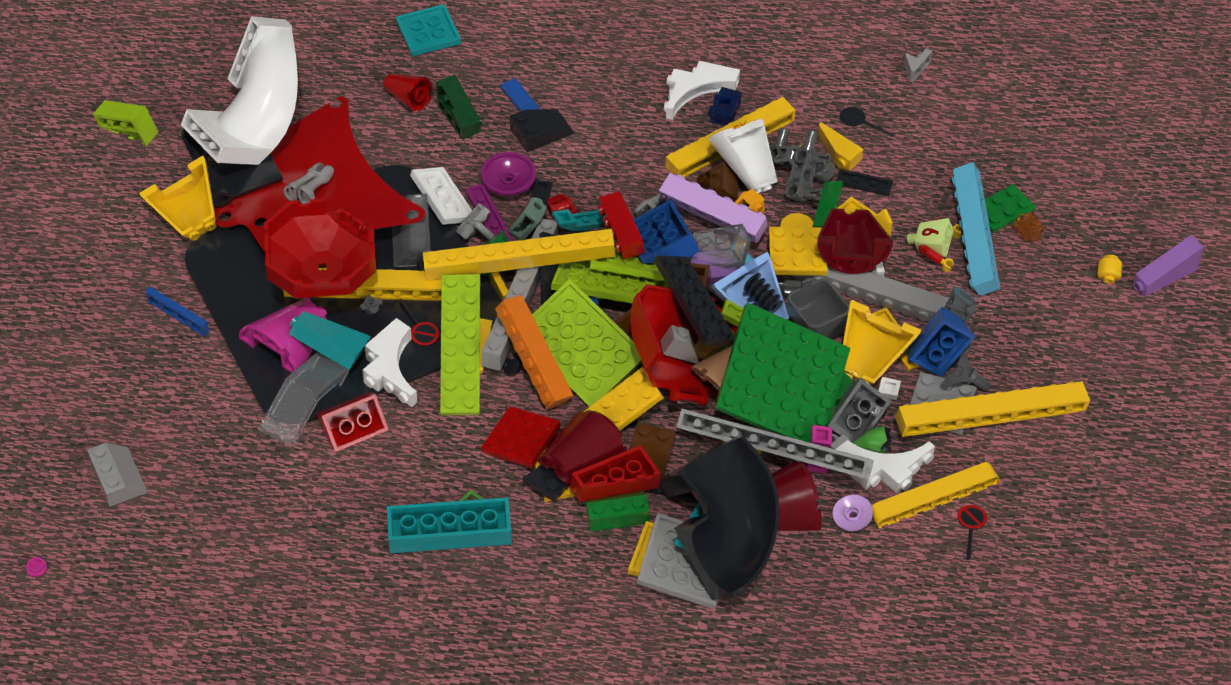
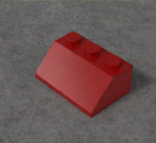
M372 392L316 414L320 426L334 452L389 430L377 396Z

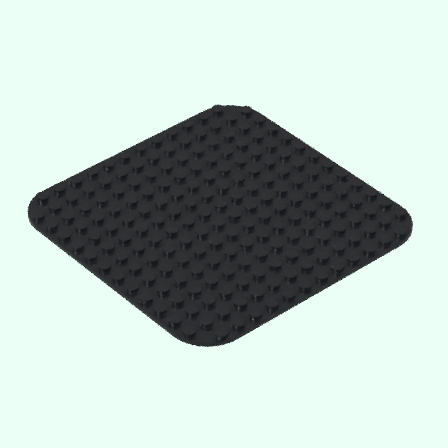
M389 165L373 170L399 195L419 205L426 213L425 217L417 223L374 229L377 270L418 271L416 265L420 259H423V252L468 247L463 237L456 232L457 228L454 223L442 225L410 176L411 171L414 169L407 166ZM412 210L406 214V217L414 219L418 217L419 213ZM258 218L254 223L256 226H263L267 219ZM247 226L218 227L212 231H207L200 235L197 240L192 241L185 254L187 271L258 404L266 415L281 423L302 424L318 419L316 414L368 392L375 393L376 395L386 392L384 387L380 391H376L364 383L363 369L370 364L366 359L365 349L349 370L313 349L301 372L296 376L282 367L280 354L258 341V344L253 348L240 340L239 332L244 326L303 298L284 297L283 290L267 279L265 252ZM320 265L319 268H326V265ZM480 274V318L492 320L493 327L497 318L495 308L502 300L488 277ZM309 298L317 307L321 306L326 310L327 315L325 317L327 320L369 335L370 339L368 342L396 318L409 326L411 330L415 326V323L399 300L381 299L382 305H379V311L376 314H367L360 308L365 299ZM403 300L419 323L430 322L439 330V338L433 345L427 347L419 346L411 340L404 348L399 361V369L407 383L441 370L442 301Z

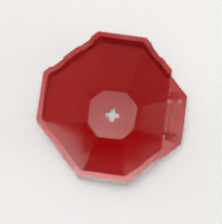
M323 198L310 199V203L301 204L298 203V200H291L264 222L267 279L294 298L351 295L376 272L374 229L367 222H363L347 212L345 208H338L337 211L327 212L326 200ZM326 265V270H319V266Z

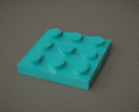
M445 4L395 16V22L411 57L462 44L461 37Z

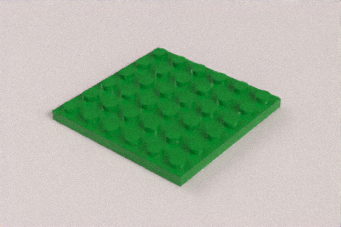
M746 303L714 409L765 431L809 442L812 425L827 427L832 417L850 347L750 303Z

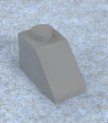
M671 325L661 339L663 354L697 364L699 362L698 355L689 330Z

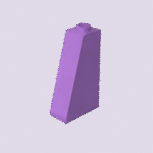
M1193 235L1189 236L1137 272L1133 282L1134 289L1145 297L1198 270L1204 247Z

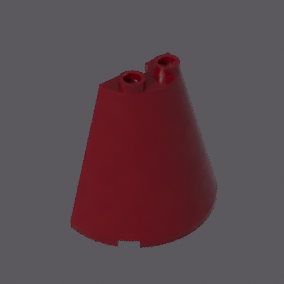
M831 208L817 237L818 249L823 260L829 263L833 269L847 274H860L875 269L876 265L887 259L893 247V240L869 210L855 209L854 213L847 214L845 209Z
M587 410L571 417L537 462L547 470L552 467L556 476L566 484H569L572 473L627 451V446H623L621 440L623 436L609 418L599 412Z
M796 460L772 473L779 499L778 531L821 530L822 515L821 510H817L819 496L814 480L806 465L802 461Z

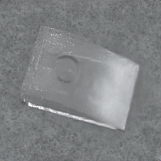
M743 224L693 232L692 235L700 251L694 256L688 257L690 262L721 268L743 266L752 239Z

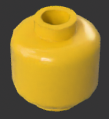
M1105 255L1098 261V278L1108 284L1118 281L1122 277V261L1115 255Z

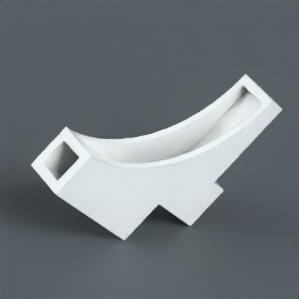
M699 61L697 67H694L692 72L673 69L672 75H668L666 83L669 86V102L666 101L664 105L666 118L673 120L677 111L685 103L698 96L713 92L735 93L739 83L740 70Z
M396 318L365 345V356L370 364L363 369L364 383L376 391H380L384 387L388 393H393L402 403H407L413 407L417 403V392L406 382L399 369L401 354L409 341L412 340L411 328Z
M847 440L835 450L874 460L869 480L848 474L864 489L867 490L871 486L875 487L882 480L898 494L900 491H906L912 485V475L919 471L921 465L924 463L929 464L932 461L935 446L927 442L923 446L908 452L884 454L863 449Z

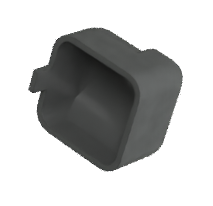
M808 278L801 281L800 288L789 293L787 312L795 324L833 339L845 333L849 304L829 280L818 279L812 282V279Z

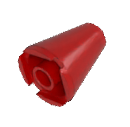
M391 73L383 81L384 89L412 111L417 109L421 111L431 100L429 94L430 90L433 91L432 82L426 77Z

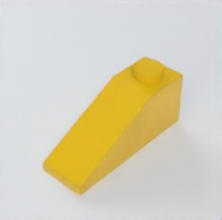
M819 123L818 136L834 163L840 169L849 171L862 160L863 148L824 123Z

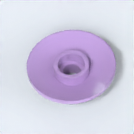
M859 495L845 496L837 501L833 508L835 523L846 531L863 529L870 523L873 517L871 503ZM853 514L857 515V516L854 517V518H851V517H850V516L853 515Z

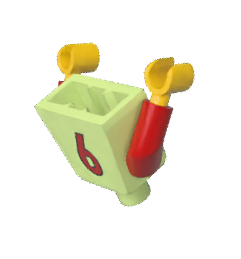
M936 218L932 221L920 223L917 233L907 235V242L909 245L915 244L919 254L924 255L937 264L941 263L943 271L950 272L954 262L950 258L943 259V257H947L952 237L956 239L961 238L962 229L959 224L952 226L949 218Z

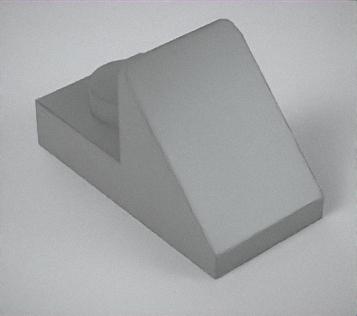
M926 48L917 57L905 53L904 67L910 82L913 83L931 62V50Z

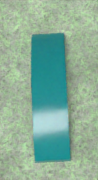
M569 209L552 212L558 225L566 230L587 231L604 226L603 217L600 216L598 210L571 214Z

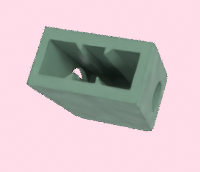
M532 197L521 209L508 231L519 240H524L540 222L547 209L540 198ZM525 218L528 219V225L523 224Z

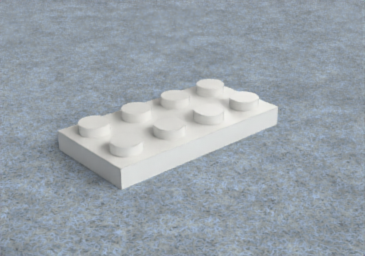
M444 167L414 169L411 171L410 176L442 225L462 223L472 212V209Z

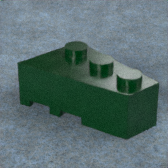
M454 74L437 81V105L460 138L463 140L480 133L481 125L483 124L481 117L475 112L456 75Z

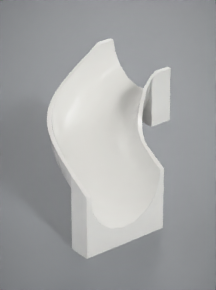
M251 16L228 76V80L236 88H241V90L224 112L187 109L181 126L217 163L259 165L284 137L295 110L298 76L292 25L285 19Z

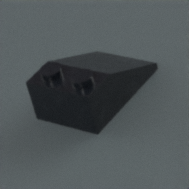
M558 109L523 110L510 116V130L527 153L574 134V131Z

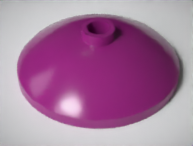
M503 152L493 155L486 160L481 169V179L486 188L496 194L505 196L525 192L533 185L536 178V169L533 162L528 157L515 152Z

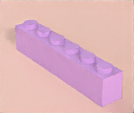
M669 173L659 189L661 199L665 201L671 199L674 205L752 242L758 243L768 226L766 216L761 212L756 211L755 213L743 204L738 205L726 196L721 197L711 189L706 190L696 182L691 183L679 174Z

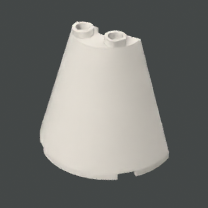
M763 119L752 121L734 130L733 128L722 130L709 138L710 143L748 190L753 189L757 193L772 189L771 185L778 182Z

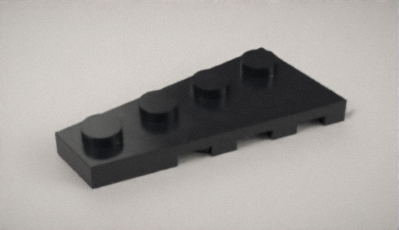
M542 465L523 477V483L553 502L570 486V483L566 484L556 476L552 467L547 470Z

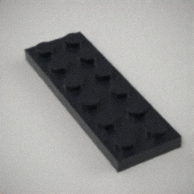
M656 256L654 259L655 265L702 344L732 346L735 336L689 259L684 256Z

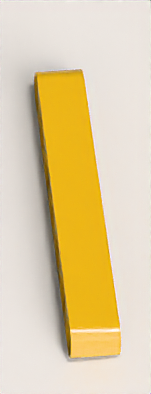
M984 462L879 501L872 505V518L877 527L882 528L881 526L899 522V519L904 517L907 519L917 515L920 511L931 510L936 505H944L952 502V499H960L970 495L971 492L984 490L992 484L996 485L1000 478L989 462Z

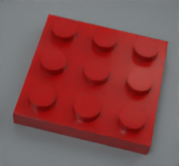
M509 406L481 446V451L493 457L533 468L561 427L560 420Z

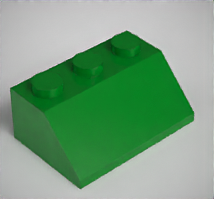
M644 491L584 501L590 532L642 525L646 521L650 522V509L647 495Z

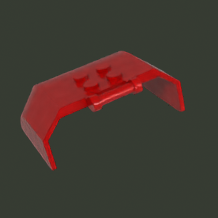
M646 284L633 299L630 324L632 338L653 387L669 389L671 401H690L705 406L709 400L708 395L718 396L719 391L708 380L704 382L691 369L695 363L664 355L661 346V339L671 325L689 330L700 362L707 357L699 349V337L670 288ZM726 321L729 328H731L736 335L738 327Z

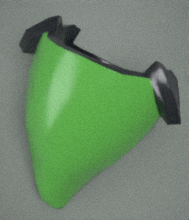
M885 426L872 428L855 440L853 444L872 452L888 454L891 451V436L889 434L891 428H886Z

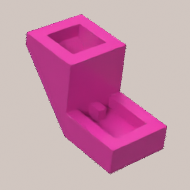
M812 425L809 443L830 448L832 445V428ZM806 463L809 471L827 472V468Z

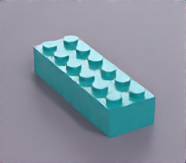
M508 497L387 506L390 553L512 545Z

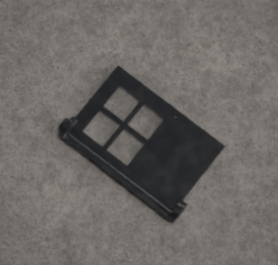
M185 129L181 131V137L193 161L204 156L207 162L212 199L218 207H224L234 198L283 180L271 154L259 165L223 163L212 168L207 158L210 156L209 153H205L202 146Z

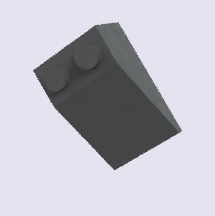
M854 378L843 394L827 427H831L839 436L844 434L853 443L866 431L874 428L892 401L862 378Z

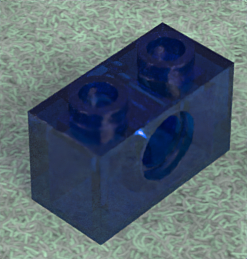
M721 87L719 93L715 94L714 105L709 107L708 116H710V123L726 126L733 122L741 105L742 92Z

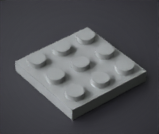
M920 372L910 405L922 402H935L942 399L950 400L959 397L975 396L977 387L957 382L952 383L948 389H945L941 385L945 378ZM964 428L949 430V432L962 435Z

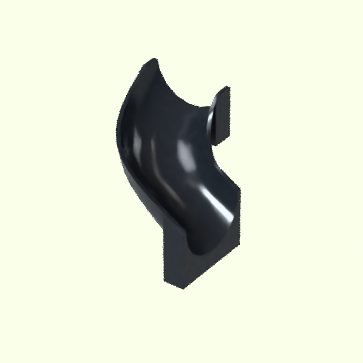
M744 436L719 443L660 479V485L667 498L691 492L703 509L704 515L690 518L675 527L674 530L713 600L734 597L744 591L757 578L771 555L778 531L779 499L775 481L769 467L758 451Z

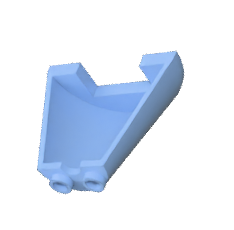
M768 252L708 287L723 303L729 300L743 308L746 303L757 306L743 289L749 278L756 273H761L760 279L765 278V284L769 283L771 285L770 289L775 290L774 295H780L778 301H783L781 307L773 314L786 320L789 319Z

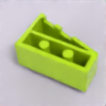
M104 100L93 113L99 127L116 134L122 132L129 135L128 139L134 140V138L139 139L145 146L158 133L146 106Z

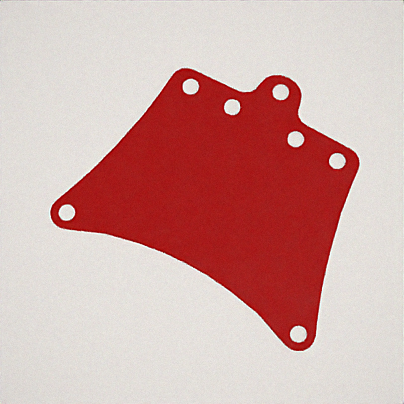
M343 96L335 99L342 102L341 106L333 108L328 103L288 127L284 137L270 153L283 180L234 198L228 205L217 207L214 210L215 224L217 226H247L265 252L264 225L256 226L254 222L258 218H266L268 220L286 205L289 200L284 195V188L289 183L306 175L308 169L312 168L313 165L322 163L324 167L326 165L332 166L334 174L328 183L320 185L313 193L315 199L323 198L326 200L327 212L337 211L338 208H345L347 212L361 221L367 222L373 229L417 223L425 217L426 213L422 207L399 195L387 185L367 163L353 137L349 123L348 99ZM412 210L419 213L418 217L414 219L406 217V214ZM229 212L231 217L228 220L222 221L219 219V215Z

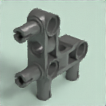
M779 128L776 142L770 147L774 164L785 168L792 166L790 178L786 184L785 195L798 203H804L808 199L820 200L821 196L816 195H822L821 189H814L811 186L817 164L829 165L830 161L825 160H831V156L829 153L816 152L814 147L818 132L807 130L802 146H787L790 131Z

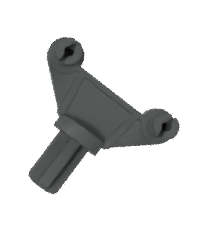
M970 344L951 365L955 369L949 371L947 378L941 383L943 388L948 389L952 383L965 382L968 385L972 383L982 391H987L990 388L991 383L978 374V370L971 366L966 356L972 349Z

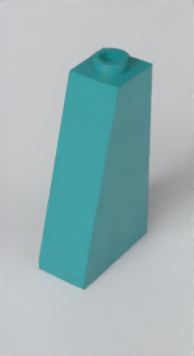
M305 311L299 317L295 316L290 323L292 329L289 335L348 370L364 351L365 345L370 339V336Z

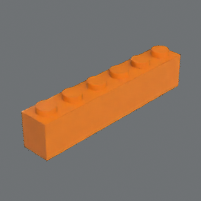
M522 295L503 300L495 308L497 316L510 337L514 349L527 370L542 403H544L546 409L566 403L573 396V393Z

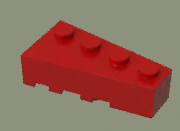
M617 191L599 197L600 205L597 206L600 216L603 217L606 229H612L616 252L621 254L623 260L645 253L643 239L621 192Z
M639 445L572 473L570 489L579 502L659 488L661 473L643 447Z

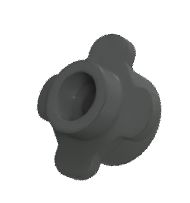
M370 295L365 296L364 303L360 305L361 310L367 314H376L379 311V305H382V300L380 298L375 299Z

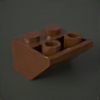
M724 161L697 177V183L706 190L711 189L721 197L726 196L733 200V202L738 199V176Z

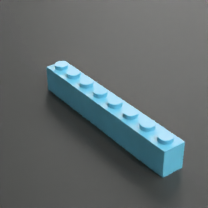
M974 162L953 169L954 177H952V182L956 188L954 192L955 198L959 203L957 206V211L961 216L959 224L964 232L962 240L966 246L964 254L969 262L967 264L968 273L971 275L969 283L971 289L975 290L978 295H984L1001 288L981 175Z

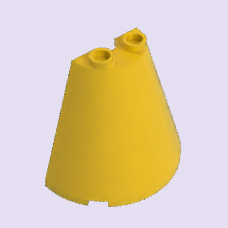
M204 156L187 165L192 172L191 174L161 191L154 184L139 193L182 236L190 238L191 241L197 240L200 235L216 228L207 162Z
M851 300L843 345L850 347L844 373L849 375L851 379L862 378L868 384L873 385L919 337L922 330L907 323L899 326L872 314L868 306Z

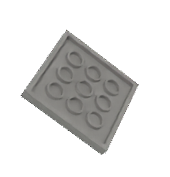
M657 513L636 584L715 609L717 600L712 599L685 549L674 544L678 536L674 528L684 521Z

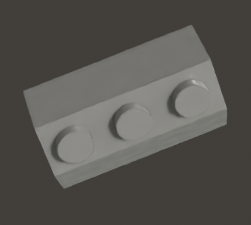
M103 443L87 449L90 463L109 507L148 493L128 447Z

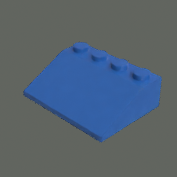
M671 199L633 219L643 239L645 253L639 255L643 264L654 263L656 256H684L688 258L700 251L692 233Z

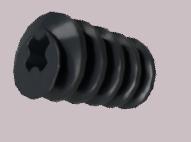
M756 273L746 281L743 290L759 308L774 313L781 307L783 301H778L780 295H774L775 290L770 289L771 285L769 283L765 284V278L760 279L761 273Z

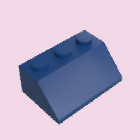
M941 307L922 329L919 337L908 347L909 360L942 377L975 338V334L958 315Z

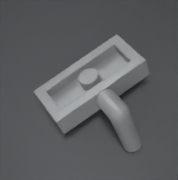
M478 203L460 224L456 232L464 239H467L477 229L490 240L494 234L482 224L487 219V214L490 211Z

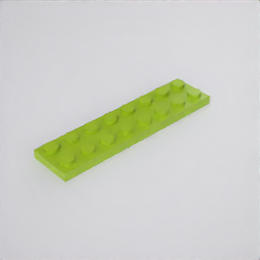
M480 274L442 275L441 415H480Z

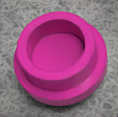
M40 557L31 558L26 565L27 573L32 577L43 575L47 570L46 562Z

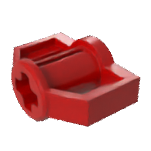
M564 193L548 199L547 210L552 219L554 218L552 215L553 211L569 209L571 214L577 213V208L573 205L571 198Z

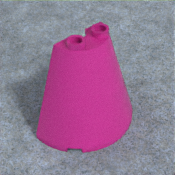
M303 298L244 326L239 332V339L253 348L258 344V341L280 354L283 368L297 376L313 348L289 335L292 329L290 323L295 316L299 317L303 311L326 320L327 312L323 307H317L309 298Z

